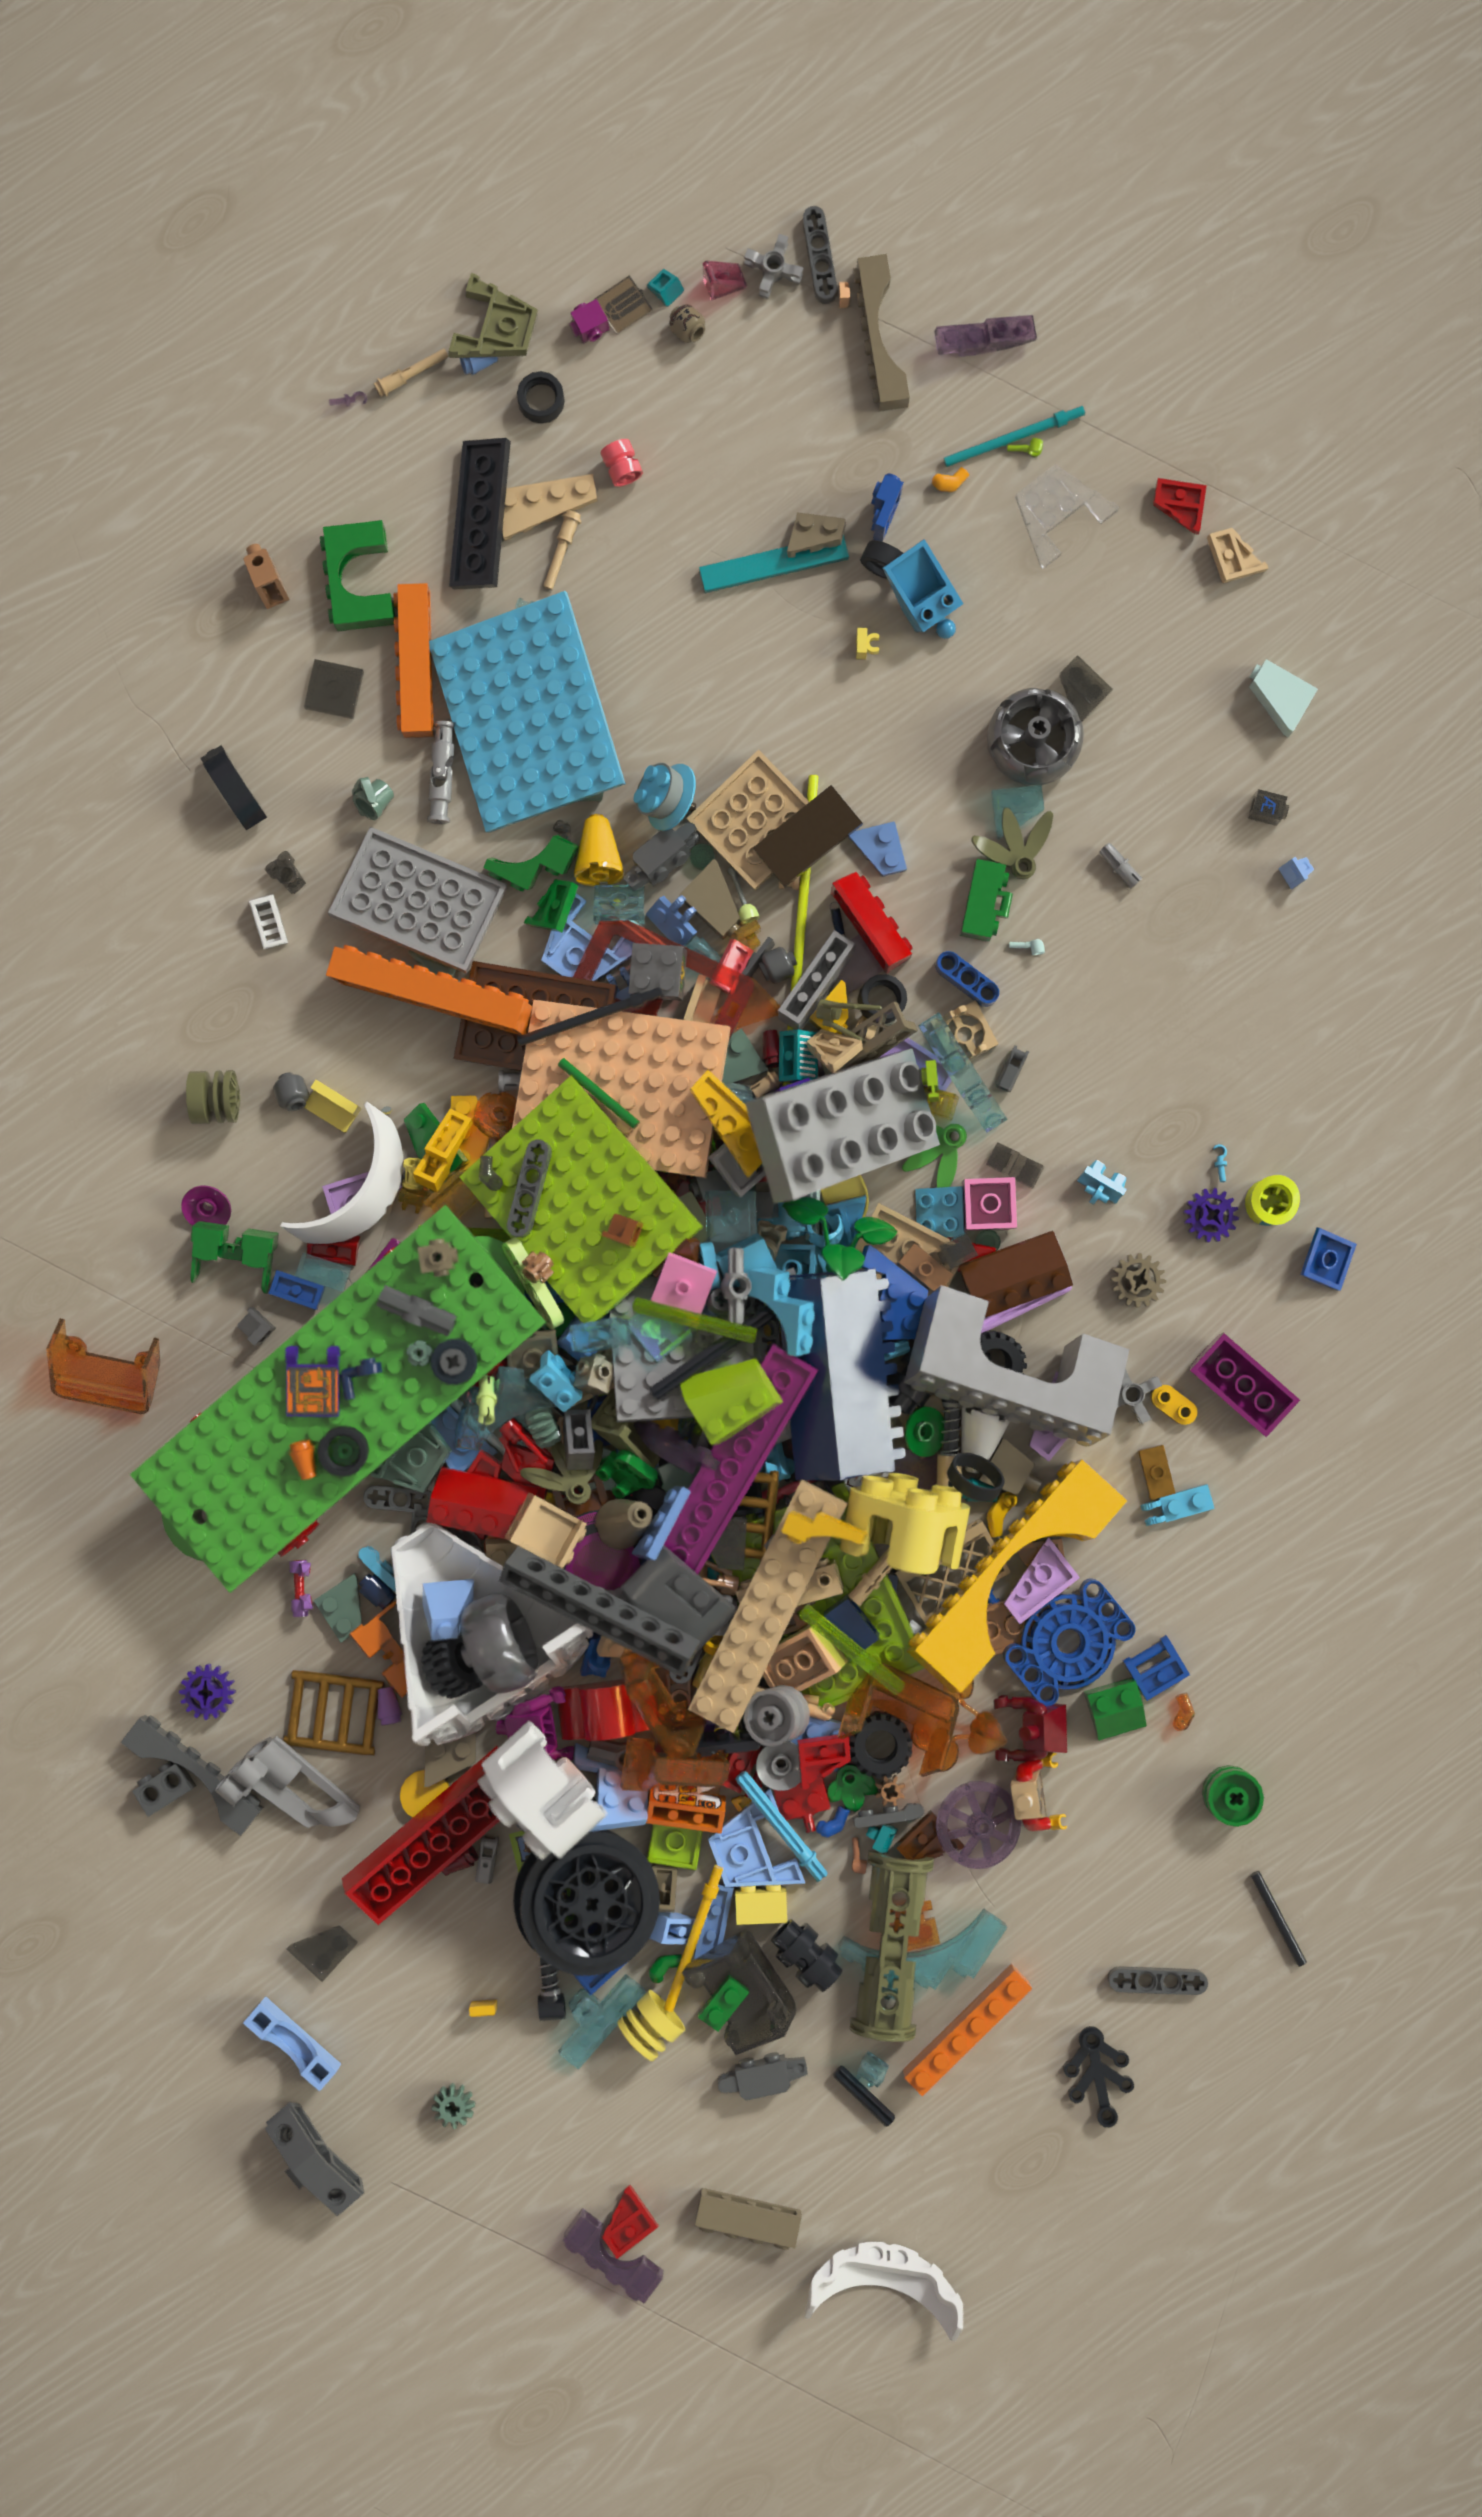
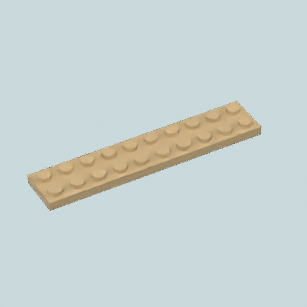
M801 1480L688 1710L732 1733L735 1732L831 1538L829 1536L810 1537V1540L807 1542L801 1541V1544L794 1543L786 1538L787 1534L781 1532L789 1512L796 1511L811 1519H815L817 1513L823 1512L840 1520L848 1504L847 1502Z

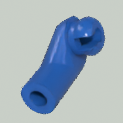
M838 1806L833 1820L828 1822L819 1821L817 1823V1833L821 1834L822 1837L829 1838L841 1832L850 1810Z

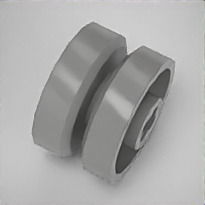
M779 1685L757 1692L751 1697L744 1712V1721L747 1731L755 1741L761 1745L773 1747L797 1739L802 1735L809 1724L810 1711L808 1703L801 1692L791 1686Z

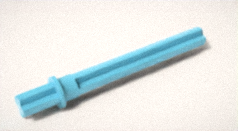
M741 1772L736 1777L737 1783L794 1852L795 1856L799 1859V1865L801 1867L805 1866L817 1882L821 1881L828 1873L816 1858V1852L811 1851L748 1772Z

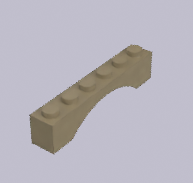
M887 254L857 258V268H853L854 283H859L860 292H857L858 308L863 307L864 316H860L862 332H867L868 340H864L866 356L870 355L871 364H868L869 378L874 379L875 388H872L873 403H878L879 412L906 408L909 406L910 400L906 373L888 355L882 343L878 325V312L882 300L889 289L891 279Z

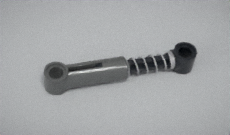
M537 1956L540 1958V1966L538 1968H541V1976L539 1978H542L541 1994L538 1995L539 2020L566 2019L564 1993L560 1992L558 1986L560 1980L557 1978V1972L559 1970L548 1964L540 1956Z

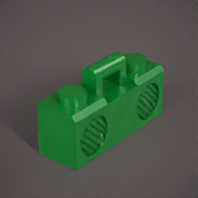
M981 859L976 860L960 936L989 942L992 935H997L999 921H995V918L1008 919L1013 893L1001 891L1002 887L1006 888L1009 873L1005 872V864ZM997 897L1002 898L1000 910L994 909Z

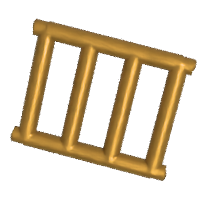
M770 1471V1474L758 1472L753 1482L768 1484L766 1499L744 1496L739 1506L765 1509L764 1524L730 1520L725 1530L762 1534L761 1549L716 1544L711 1553L760 1559V1562L762 1561L767 1550L764 1545L773 1536L779 1471Z
M292 1670V1679L295 1680L287 1736H284L283 1741L287 1745L374 1756L375 1747L372 1744L378 1706V1690L384 1687V1681ZM305 1681L319 1683L312 1738L297 1736ZM329 1684L344 1686L337 1741L322 1740ZM354 1687L369 1689L362 1745L347 1743Z

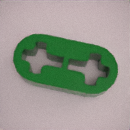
M619 1450L613 1461V1466L619 1472L642 1488H653L659 1477L658 1472L630 1451Z

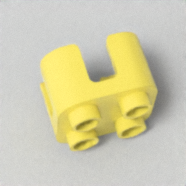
M889 1473L888 1479L865 1475L863 1476L861 1486L850 1488L844 1522L868 1532L867 1538L861 1545L841 1538L839 1549L844 1553L860 1557L868 1554L870 1540H872L873 1544L890 1545L887 1563L892 1568L912 1573L930 1574L936 1572L940 1559L942 1560V1565L950 1569H958L970 1506L961 1502L962 1493L953 1487L933 1485L932 1491L918 1489L919 1479L911 1475Z

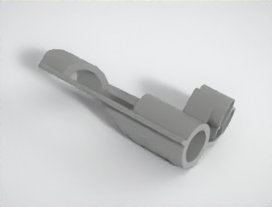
M278 1736L266 1738L253 1746L245 1754L244 1758L232 1767L215 1789V1792L233 1807L253 1789L306 1828L319 1824L331 1827L351 1823L356 1820L360 1809L357 1803ZM300 1771L338 1803L328 1809L313 1810L286 1786Z

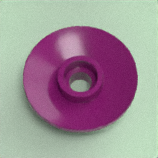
M201 1185L191 1188L184 1195L181 1203L182 1213L192 1226L198 1221L226 1225L231 1217L232 1209L228 1198L220 1190L211 1186ZM205 1202L211 1204L212 1207L207 1206Z

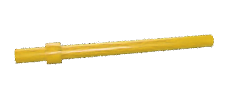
M714 1865L709 1881L703 1887V1898L664 2005L666 2011L673 2012L712 1900L717 1897L719 1891L717 1886L723 1872L721 1866Z

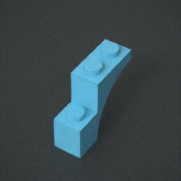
M766 1267L749 1270L751 1291L748 1295L763 1301L779 1318L786 1334L787 1355L799 1356L810 1353L813 1342L811 1332L814 1321V1302L788 1297L790 1281L789 1272Z

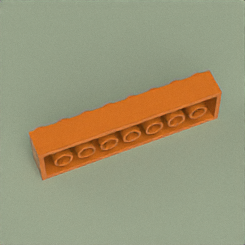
M344 945L343 949L334 946L326 976L339 984L517 1035L528 1033L533 1006L528 1003V999L523 998V995L509 992L508 995H505L500 989L493 986L485 985L483 989L481 986L476 985L474 981L461 978V982H458L459 980L452 978V975L438 971L437 975H435L428 968L414 965L412 968L398 959L391 958L390 962H388L389 960L373 952L367 951L365 955V953L358 951L359 949L352 946Z

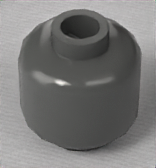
M777 947L764 953L761 957L762 962L758 963L765 980H770L774 984L792 977L795 972L793 966L797 965L792 951L787 953L783 947Z
M290 1072L284 1073L279 1076L273 1086L277 1102L283 1109L297 1111L305 1107L309 1099V1091L302 1076Z

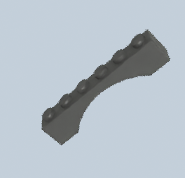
M151 1715L140 1717L121 1743L140 1758L169 1760L194 1773L212 1794L218 1808L220 1820L240 1836L246 1832L264 1808L260 1805L261 1801L259 1798L249 1793L246 1797L243 1796L233 1807L215 1792L216 1787L224 1778L220 1774L221 1769L212 1762L206 1763L200 1758L201 1754L191 1746L187 1748L180 1742L181 1738L172 1731L167 1732L160 1727L161 1722Z

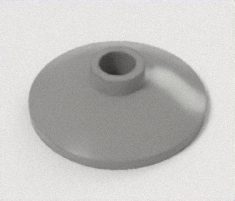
M788 1741L773 1747H763L756 1761L757 1774L763 1784L771 1789L784 1791L800 1783L798 1746L795 1743ZM784 1759L785 1764L783 1766L776 1765L777 1760Z

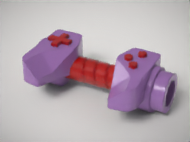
M307 1560L289 1561L290 1573H294L295 1599L291 1600L293 1617L308 1616V1611L313 1609L310 1594H305L304 1577H309L311 1563L307 1562Z

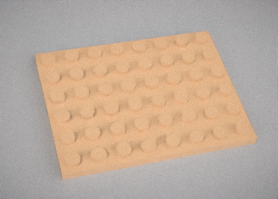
M533 1000L528 1033L598 1008ZM620 1011L528 1043L525 1048L512 1128L570 1077L558 1066L560 1060L565 1058L640 1121L639 1125L632 1129L587 1091L655 1171L706 1178L714 1127L690 1092V1088L707 1070L722 1082L731 1027Z

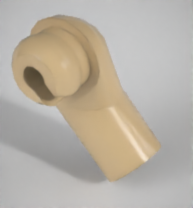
M808 1703L809 1717L828 1721L835 1713V1708L830 1703H824L822 1707Z

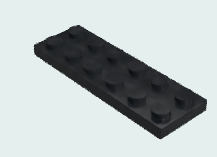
M507 438L463 441L449 587L454 590L497 588L511 441Z

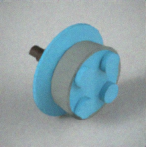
M657 763L645 769L633 800L638 811L648 816L650 824L655 829L660 831L670 830L681 822L688 811L693 813L696 810V803L692 802L696 789L694 772L685 764H675L670 767L665 763Z

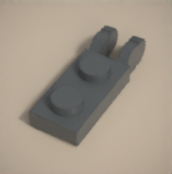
M915 1802L914 1804L907 1803L901 1810H898V1806L883 1807V1812L873 1814V1809L858 1811V1816H853V1821L856 1828L919 1819L923 1816L925 1810L921 1804Z

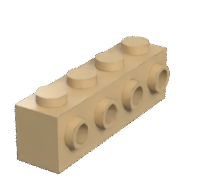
M828 1557L820 1559L797 1606L843 1593L844 1586L835 1559L828 1560ZM753 1578L742 1581L740 1583L741 1586H738L736 1595L739 1604Z

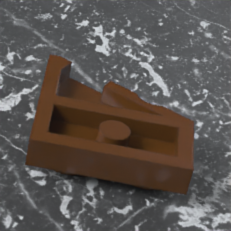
M931 1810L894 1845L908 1860L923 1859L925 1857L935 1859L943 1856L945 1852L954 1849L961 1850L965 1847L958 1837Z

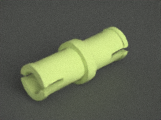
M485 1375L478 1381L479 1394L476 1397V1403L479 1406V1423L483 1424L485 1416V1425H490L495 1421L494 1406L497 1403V1397L494 1394L495 1379L490 1376L488 1384V1375Z

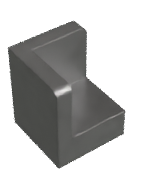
M250 1307L247 1310L248 1314L238 1323L237 1327L248 1336V1340L254 1346H260L276 1327L257 1309Z

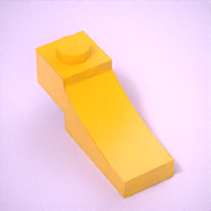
M449 1109L424 1148L426 1154L413 1172L416 1183L435 1192L439 1191L450 1174L451 1165L463 1139L473 1124L472 1118Z
M796 1511L789 1512L781 1531L787 1534L786 1538L797 1544H801V1541H809L810 1537L829 1536L850 1540L861 1545L865 1542L868 1532L823 1512L817 1513L815 1519H811Z

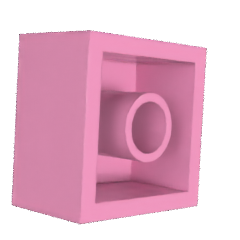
M1015 1177L964 1179L962 1181L965 1231L1012 1230L1017 1228Z

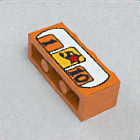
M651 1785L646 1823L722 1834L726 1796Z

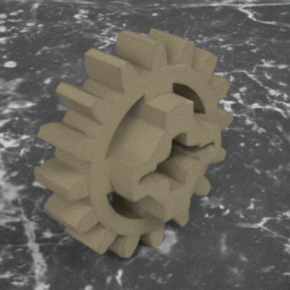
M1137 1253L1136 1259H1134L1130 1254L1127 1255L1128 1262L1122 1259L1118 1261L1121 1268H1113L1112 1271L1117 1276L1110 1278V1281L1116 1282L1117 1286H1114L1112 1291L1120 1292L1117 1296L1118 1300L1126 1298L1125 1305L1128 1306L1133 1301L1135 1308H1139L1141 1302L1145 1306H1149V1299L1157 1301L1159 1299L1156 1293H1164L1160 1284L1166 1283V1280L1160 1279V1275L1165 1273V1271L1157 1269L1160 1264L1159 1261L1151 1263L1152 1256L1148 1255L1145 1259H1142V1253ZM1132 1264H1140L1136 1271L1127 1270ZM1149 1270H1151L1154 1275V1281L1150 1279L1148 1273ZM1141 1273V1280L1144 1283L1136 1287V1281L1133 1280V1277L1139 1276ZM1122 1279L1125 1280L1127 1283V1292L1123 1287ZM1141 1290L1150 1291L1144 1297H1137Z

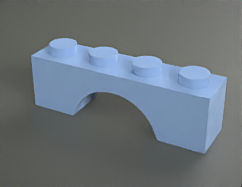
M266 1996L243 2022L261 2040L269 2041L281 2048L295 2062L300 2075L319 2092L334 2076L341 2065L338 2060Z

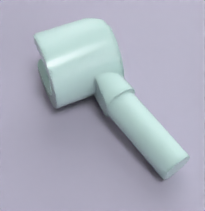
M1040 939L1030 942L1009 943V948H1031L1032 955L1045 953L1044 944Z

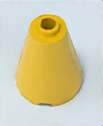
M592 814L584 821L574 869V878L576 877V881L585 886L600 887V882L607 881L608 886L614 885L623 879L624 870L610 822L601 814Z

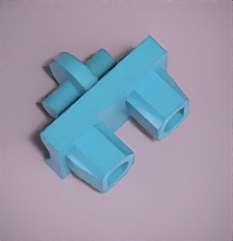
M1095 1160L1090 1167L1087 1166L1077 1181L1086 1186L1084 1191L1092 1195L1089 1202L1093 1205L1097 1199L1104 1203L1110 1200L1116 1204L1127 1190L1124 1188L1127 1178L1120 1173H1114L1111 1179L1105 1177L1102 1174L1106 1166L1098 1160Z
M782 1442L773 1446L759 1470L761 1473L769 1474L770 1471H779V1482L782 1479H789L791 1474L795 1472L794 1460L784 1456Z

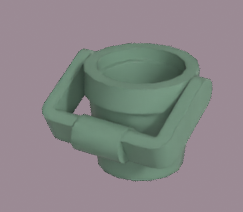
M368 777L359 778L352 789L353 802L360 815L370 820H377L394 797L392 789L380 779H376L371 783Z

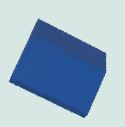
M1316 1227L1300 1275L1312 1282L1341 1291L1357 1244Z

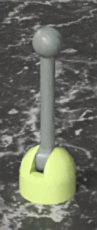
M730 866L727 871L733 878L742 903V907L738 911L740 923L742 925L753 923L760 918L755 906L747 904L736 875L737 872Z

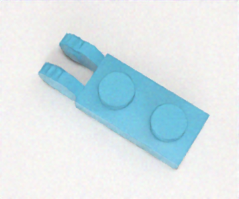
M1208 1484L1179 1491L1176 1494L1161 1497L1158 1500L1140 1505L1142 1511L1152 1510L1159 1506L1162 1510L1163 1515L1146 1519V1526L1164 1521L1170 1522L1215 1509Z
M372 1546L362 1547L358 1558L396 1593L393 1565L387 1560L382 1562L380 1560V1553L374 1550Z

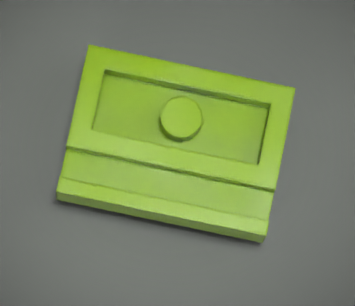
M936 1060L926 1061V1067L921 1068L923 1085H928V1090L932 1091L931 1094H928L929 1102H939V1093H935L936 1090H939Z

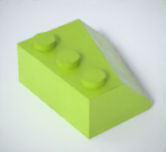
M757 1359L695 1374L680 1385L686 1404L712 1445L723 1443L783 1403Z

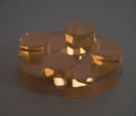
M489 1092L484 1094L478 1100L474 1109V1125L486 1136L499 1141L512 1129L517 1099L506 1092H499V1094H491ZM493 1112L496 1114L502 1112L503 1119H497Z

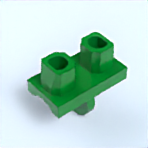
M612 1451L607 1456L602 1457L600 1466L595 1474L604 1482L612 1478L616 1483L612 1488V1493L617 1499H622L636 1492L641 1487L613 1466L617 1453Z

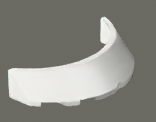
M367 1101L364 1106L370 1117L374 1133V1154L367 1178L356 1195L336 1212L311 1222L281 1223V1228L305 1243L329 1244L352 1239V1237L373 1227L386 1214L387 1207L393 1204L398 1194L404 1160L401 1141L391 1118Z
M865 2242L858 2244L856 2247L837 2252L817 2271L811 2281L804 2317L810 2319L813 2312L822 2302L844 2289L862 2285L883 2286L900 2291L921 2303L939 2321L950 2341H956L963 2329V2303L959 2294H955L950 2284L943 2277V2272L934 2263L931 2265L920 2258L917 2252L897 2244L887 2245L884 2242Z

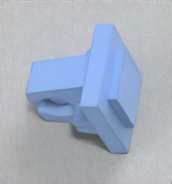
M1294 857L1278 868L1291 890L1308 879L1307 875L1314 870L1307 857L1299 860Z

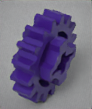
M1213 1188L1209 1194L1207 1189H1203L1202 1196L1194 1193L1193 1198L1195 1201L1189 1200L1186 1202L1190 1210L1183 1211V1214L1189 1215V1219H1186L1184 1224H1191L1192 1227L1188 1230L1189 1233L1197 1232L1195 1239L1198 1240L1205 1236L1206 1243L1210 1242L1212 1237L1215 1242H1219L1221 1239L1220 1235L1227 1238L1230 1236L1227 1230L1236 1229L1232 1221L1239 1220V1217L1233 1215V1212L1237 1211L1238 1207L1231 1206V1203L1234 1201L1233 1198L1225 1199L1227 1192L1223 1191L1218 1195L1217 1188ZM1206 1199H1215L1220 1203L1213 1205L1206 1201ZM1196 1208L1199 1210V1218L1197 1220L1195 1219ZM1208 1211H1214L1216 1213L1213 1216L1214 1220H1208L1206 1218L1209 1215ZM1225 1211L1227 1212L1226 1223L1223 1221V1214ZM1211 1226L1216 1232H1208L1202 1228Z
M206 1664L205 1670L199 1665L195 1667L196 1673L193 1671L187 1673L190 1679H183L181 1681L186 1688L179 1690L180 1694L185 1695V1698L180 1702L181 1704L188 1703L189 1706L186 1712L194 1710L195 1718L203 1714L204 1720H208L211 1713L214 1718H218L220 1716L219 1710L225 1713L228 1711L226 1704L234 1703L230 1695L235 1694L236 1690L230 1689V1685L235 1681H228L226 1677L229 1675V1672L220 1673L221 1666L219 1665L214 1670H212L211 1664ZM202 1676L201 1684L193 1686L195 1680ZM215 1678L221 1682L222 1686L215 1681ZM207 1686L208 1690L213 1692L210 1696L207 1693H203V1689ZM223 1697L220 1704L213 1708L214 1700ZM193 1698H196L200 1702V1706L194 1701Z

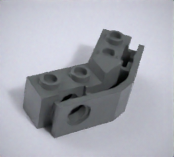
M289 2102L266 2122L268 2125L265 2127L266 2132L289 2166L285 2173L298 2189L305 2186L337 2216L365 2193L362 2178L327 2147L300 2103Z

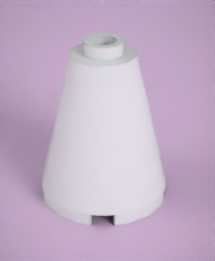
M962 1406L961 1453L976 1454L990 1461L1010 1421L1006 1420L1005 1416L999 1414H986L982 1411L983 1409L975 1406ZM965 1466L966 1471L979 1473V1471Z

